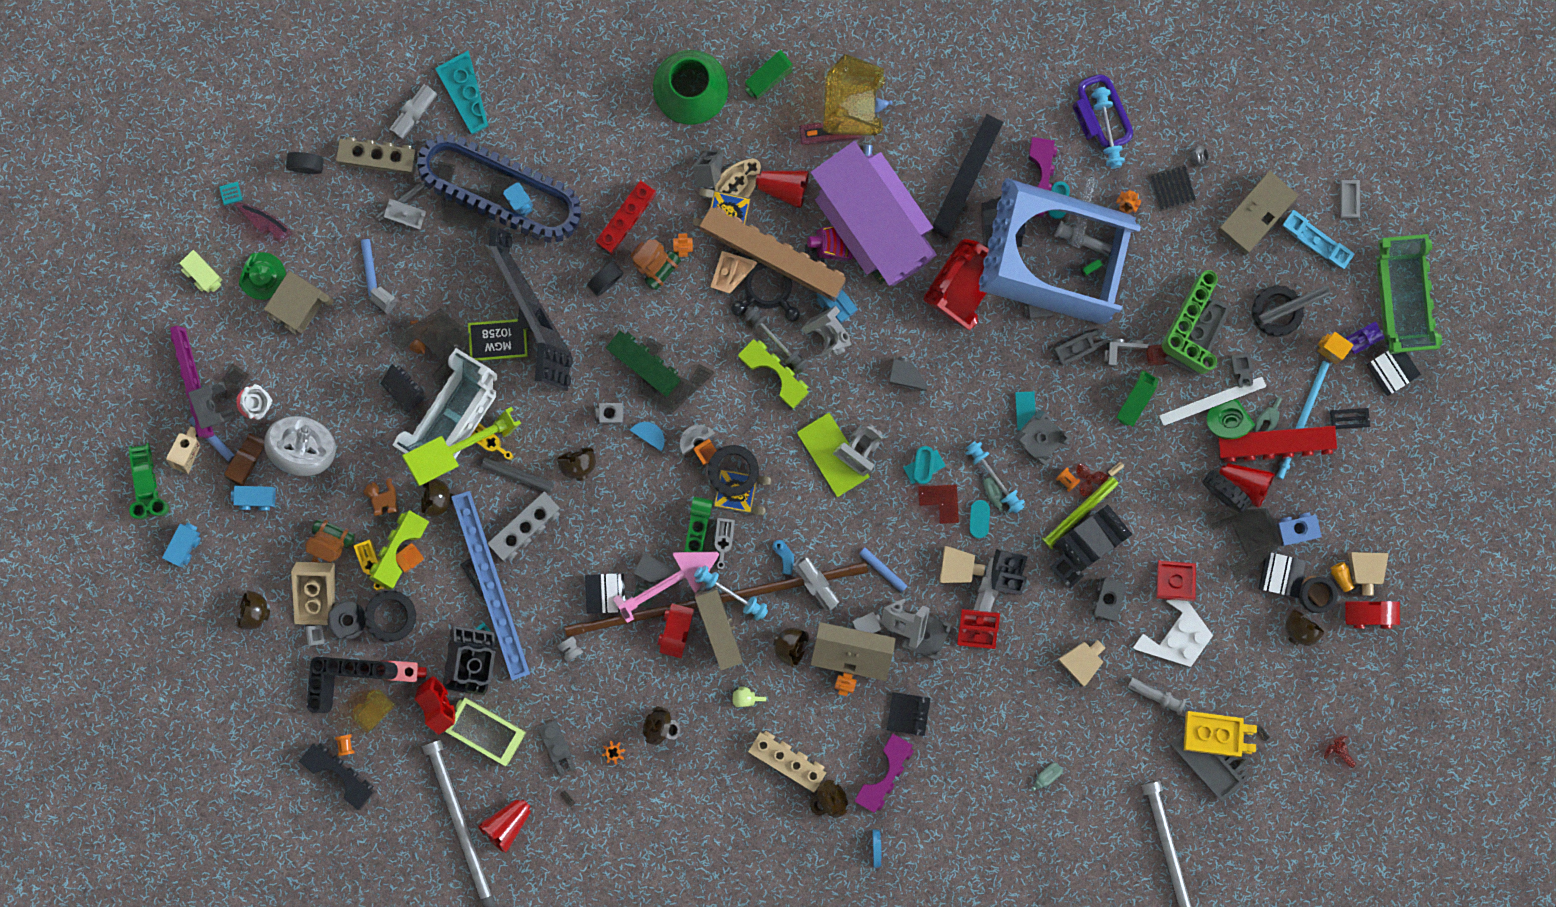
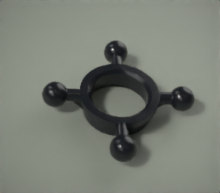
M739 251L737 252V256L752 260L751 257ZM762 263L756 264L745 278L744 286L747 298L742 302H734L731 306L732 313L735 316L744 315L746 307L751 303L765 309L781 306L785 310V317L788 321H797L800 317V311L796 307H791L786 301L791 294L792 280L782 274L785 280V290L782 295L775 300H762L754 294L751 282L753 276L759 270L769 267Z

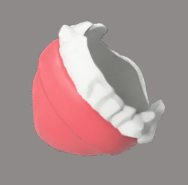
M254 384L240 391L236 401L237 408L244 417L259 420L269 410L272 398L261 386Z

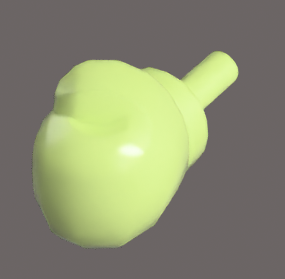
M740 686L738 690L733 692L732 700L735 707L754 706L755 701L766 702V697H755V693L750 692L749 688Z

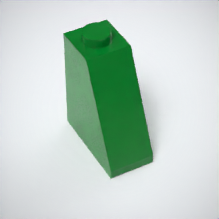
M779 50L745 81V91L751 98L754 96L756 99H759L792 73L793 64L782 50Z
M1144 370L1141 371L1116 418L1119 419L1120 423L1132 427L1135 425L1157 388L1159 381L1157 377Z

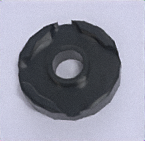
M338 602L328 613V628L338 638L353 639L362 633L364 625H366L364 620L365 612L355 602ZM345 615L351 617V623L347 626L342 622Z

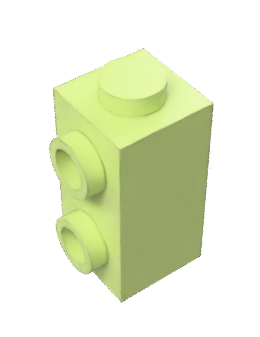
M194 250L180 262L183 266L181 271L188 278L192 276L196 280L194 284L200 291L214 292L221 286L220 282L222 279Z

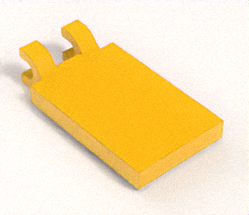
M1187 711L1185 716L1184 751L1238 758L1242 757V753H1255L1256 744L1244 743V734H1256L1257 725L1244 724V718Z

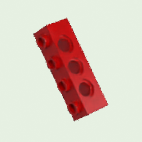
M640 180L596 239V245L612 255L657 195L656 191Z

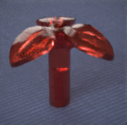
M1084 464L1077 465L1078 477L1086 479L1079 486L1080 494L1083 497L1090 495L1093 491L1092 482L1101 485L1109 478L1104 472L1097 471L1094 474H1090L1088 466Z
M1345 735L1335 739L1334 744H1330L1325 750L1324 759L1326 760L1334 751L1340 755L1350 768L1355 767L1356 762L1348 754L1347 745L1343 742L1349 736Z

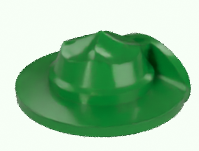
M252 253L241 273L239 286L252 298L260 300L272 298L286 276L284 265L276 256L270 253Z
M1237 399L1212 407L1207 415L1208 428L1214 435L1223 439L1243 437L1255 426Z

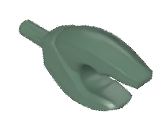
M1278 397L1273 407H1268L1261 412L1256 420L1254 432L1259 431L1264 420L1269 422L1266 431H1272L1279 421V411H1277V408L1282 398Z

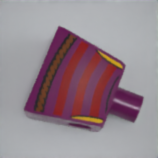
M833 226L822 227L816 231V236H808L807 245L809 248H817L818 257L843 262L853 259L852 253Z

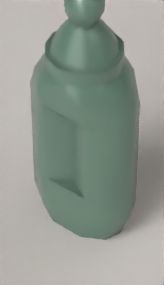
M993 477L984 479L983 486L989 501L999 508V512H1002L1003 503L1001 500L1003 499V494L1000 486Z
M1056 762L1051 763L1037 776V780L1034 786L1031 787V790L1035 791L1036 789L1049 786L1062 774V768Z

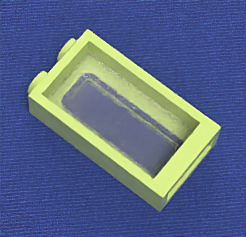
M468 698L460 699L455 707V710H457L455 724L445 732L502 765L507 766L526 732Z

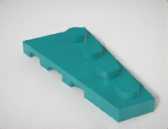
M469 50L435 68L471 134L474 135L489 127Z

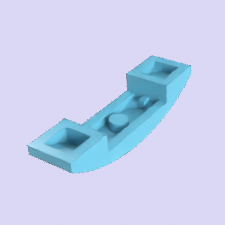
M1292 210L1282 226L1301 243L1344 270L1355 253L1341 243L1333 241L1308 223L1309 220L1295 210Z

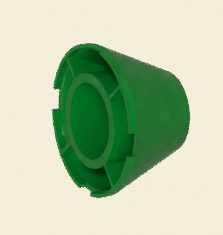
M698 50L679 51L666 58L657 69L653 81V94L658 107L668 118L681 124L696 125L710 120L721 111L728 97L729 84L724 68L714 57ZM686 69L699 70L707 77L709 81L708 86L698 96L684 97L678 94L672 87L673 80L678 73Z

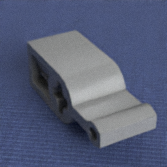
M381 286L378 288L374 287L370 292L372 294L370 300L386 314H389L399 302Z
M718 518L715 547L720 552V561L717 563V567L723 570L725 567L724 554L732 548L735 520ZM725 523H727L726 534L724 535ZM722 539H726V543H729V546H725V549H721V546L718 545V542H722Z

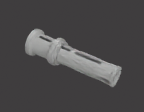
M1060 221L1054 235L1055 237L1060 236L1069 240L1071 244L1076 242L1106 256L1109 255L1113 246L1080 232L1078 227H1070L1064 224L1063 221Z
M1133 677L1128 685V689L1160 703L1162 708L1167 707L1175 711L1177 715L1181 714L1186 703V699L1181 700L1173 696L1171 692L1164 693Z

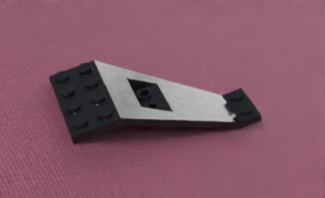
M490 227L489 247L519 304V328L534 333L538 341L534 381L558 390L568 391V386L571 384L570 367L573 364L571 352L509 253L513 243L511 234L498 227Z

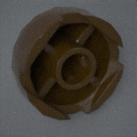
M592 447L581 448L582 451L574 453L570 451L560 455L557 463L561 473L565 477L576 478L577 481L587 479V475L594 470L596 465Z
M433 479L423 484L422 488H426L424 498L421 497V512L424 513L423 516L435 517L442 515L453 502V494L450 493L449 487L439 479Z
M246 590L247 593H244L240 604L241 618H237V628L252 630L260 627L264 620L267 621L269 619L270 609H267V602L261 594Z
M1294 609L1285 624L1286 632L1290 636L1288 640L1296 646L1298 644L1303 646L1315 644L1324 635V631L1315 622H1311L1304 617L1303 613Z
M787 628L775 636L773 645L775 646V655L780 662L790 667H794L793 664L797 666L805 653V651L801 652L805 641H809L808 632L799 628Z

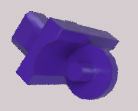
M1376 321L1345 337L1346 340L1353 344L1351 348L1353 354L1385 338Z

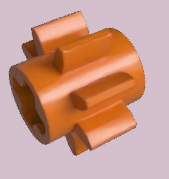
M1121 191L1116 204H1120L1119 210L1128 214L1132 211L1136 213L1141 200L1138 199V193L1134 191Z
M679 233L678 238H673L674 252H679V257H688V252H693V238H688L687 233Z
M844 672L843 676H837L834 689L839 690V695L847 697L848 693L853 694L857 681L852 679L853 674Z
M610 741V747L603 746L606 749V753H603L602 756H607L608 758L606 763L614 760L616 765L618 758L624 760L621 752L626 751V749L619 748L621 742L614 745L613 741ZM617 748L618 757L614 756L611 758L609 749Z

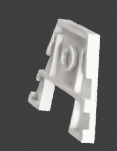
M1167 599L1166 602L1182 612L1180 617L1160 645L1142 634L1133 649L1191 667L1213 635L1188 601Z

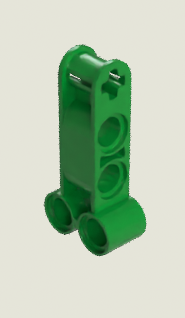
M149 443L137 447H132L131 445L129 446V457L136 502L130 505L129 513L138 520L146 519L150 513L158 517L165 516L169 511V505L166 501L159 499L158 490H155L157 484L155 473L152 471L154 465L151 446ZM161 502L163 509L157 513L155 505ZM142 506L144 512L142 515L137 516L136 509Z
M699 497L693 498L684 552L703 551L713 500ZM700 521L703 524V530L695 531L693 523ZM690 541H698L700 548L692 550L689 546Z

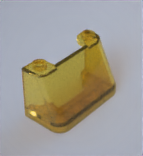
M844 54L830 68L825 81L823 130L825 132L862 136H876L881 133L883 123L881 118L875 117L876 91L885 83L884 68Z

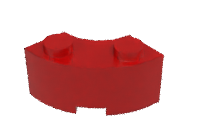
M1345 601V625H1353V629H1365V625H1380V629H1392V625H1400V602Z
M673 603L670 610L666 609L663 619L667 621L664 634L659 635L657 645L660 646L659 653L682 659L694 609Z
M432 676L418 686L415 700L424 712L425 724L440 735L455 724L454 705L449 703L446 696L449 693L435 676Z

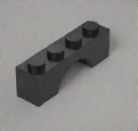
M321 742L319 745L313 743L298 762L313 774L321 770H332L338 773L345 783L343 799L358 811L361 810L375 793L372 789L374 786L366 779L364 781L357 777L359 773L353 768L347 769L342 765L344 761L337 755L331 756L328 753L329 749Z

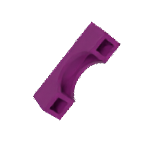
M1032 137L1028 159L1034 162L1040 171V183L1037 187L1051 191L1052 183H1049V178L1053 176L1055 165H1052V157L1056 158L1057 146H1054L1055 140ZM1048 211L1038 213L1034 217L1042 218L1044 213H1048Z
M892 733L883 748L889 762L886 776L878 783L863 784L854 801L874 813L876 810L880 811L885 803L883 797L886 793L890 794L895 785L892 783L895 776L899 777L904 769L902 766L904 760H909L914 750L911 749L913 745Z

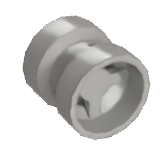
M574 636L557 646L564 653L566 662L573 660L583 653L581 648L577 647Z

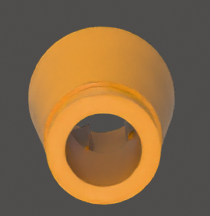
M1345 562L1338 563L1330 568L1332 571L1331 575L1343 592L1354 588L1349 566Z

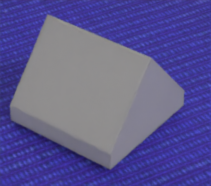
M322 625L305 627L308 646L325 644Z

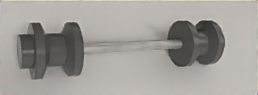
M751 306L744 313L746 317L743 320L745 322L751 321L754 331L761 326L789 356L784 363L786 365L791 364L794 367L793 372L801 374L808 367L806 363L809 360L807 358L802 360L798 349L791 354L763 324L768 317L766 315L761 316L758 313L759 308Z

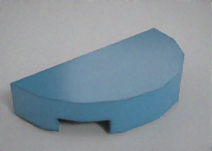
M641 422L630 429L631 432L662 452L664 435L657 425L650 422Z
M872 829L873 868H879L881 866L880 830Z

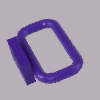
M1099 74L1084 79L1080 82L1077 90L1080 100L1076 101L1072 107L1086 139L1089 140L1096 136L1103 147H1110V143L1105 138L1085 93L1087 86L1102 82L1107 90H1110L1111 100L1126 132L1125 136L1114 140L1113 144L1114 146H1122L1128 143L1133 136V129L1110 78Z

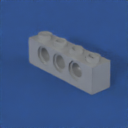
M544 491L498 533L488 545L503 561L507 559L511 561L518 554L516 552L517 549L521 546L525 548L532 541L530 538L535 533L539 535L546 529L545 524L549 520L553 522L560 516L559 511L561 508ZM544 510L545 517L542 520H537L535 518L536 511ZM523 523L531 525V530L528 533L521 531ZM509 536L516 537L517 542L514 546L507 545V538Z

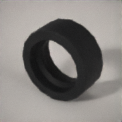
M289 152L287 154L286 168L298 173L320 174L323 170L324 158L311 153Z
M613 261L596 273L587 286L596 296H600L612 287L624 273Z
M1314 577L1303 583L1300 588L1299 598L1306 610L1318 614L1328 612L1334 607L1337 602L1338 592L1334 583L1329 579ZM1314 584H1323L1329 590V600L1323 606H1314L1308 600V590Z

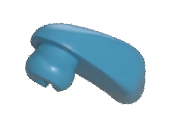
M776 540L773 543V549L782 558V574L792 575L794 555L784 541Z

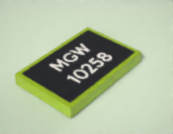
M518 319L468 323L470 357L477 361L528 357L526 330L519 328Z

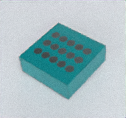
M238 182L219 186L225 206L243 201Z

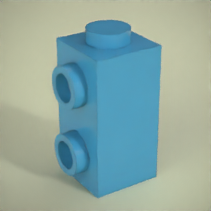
M234 486V490L231 491V502H234V506H239V510H251V507H258L260 511H270V507H275L276 488Z
M188 522L186 525L179 524L162 558L179 567H183L184 564L187 565L192 557L190 554L192 548H196L201 540L199 537L200 532L196 531L197 527Z

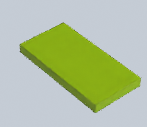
M830 413L825 414L797 432L837 497L870 478L868 473L865 476H861L833 455L835 449L842 443H846L848 446L850 444Z

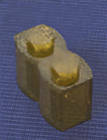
M373 689L366 696L368 700L363 705L359 703L352 710L354 714L351 717L367 733H370L396 706L380 689L377 691Z

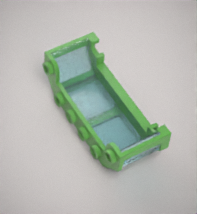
M1428 234L1380 239L1378 241L1380 257L1376 258L1384 340L1389 342V353L1398 354L1401 352L1436 351L1440 349L1442 336L1438 334L1437 330H1433L1436 327L1435 318L1432 317L1431 311L1434 308L1433 299H1430L1429 292L1432 290L1431 280H1428L1427 273L1430 271L1429 261H1426V256L1432 250L1431 239H1429Z

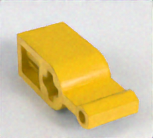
M480 423L475 428L477 432L486 429ZM495 434L476 442L489 452L500 451L507 460L511 461L514 457L511 452H506L501 448V441ZM489 439H490V440L496 439V440L494 441L495 444H496L495 447L490 446V448H488V446H489L488 440H489Z
M367 540L354 545V549L363 572L371 575L369 573L370 569H367L369 562L377 564L379 558L372 540ZM374 582V588L377 591L383 590L384 587L380 586L378 588V584Z

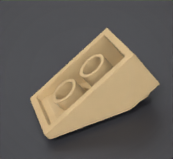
M296 562L291 571L295 624L328 625V613L335 602V564Z

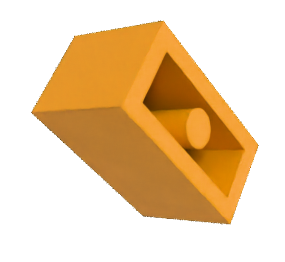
M1333 332L1330 335L1327 333L1318 342L1319 348L1317 352L1334 364H1337L1345 358L1353 344L1337 332Z

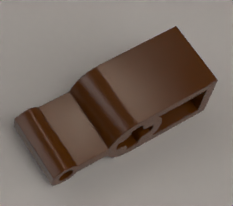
M249 433L244 444L237 451L224 473L225 478L243 486L264 449V440Z

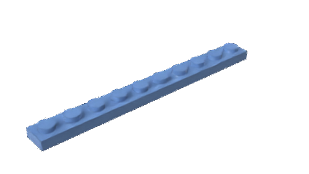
M467 491L452 496L511 680L529 675L530 671L471 492Z

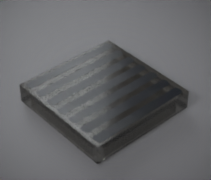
M1186 165L1149 175L1159 212L1197 201Z

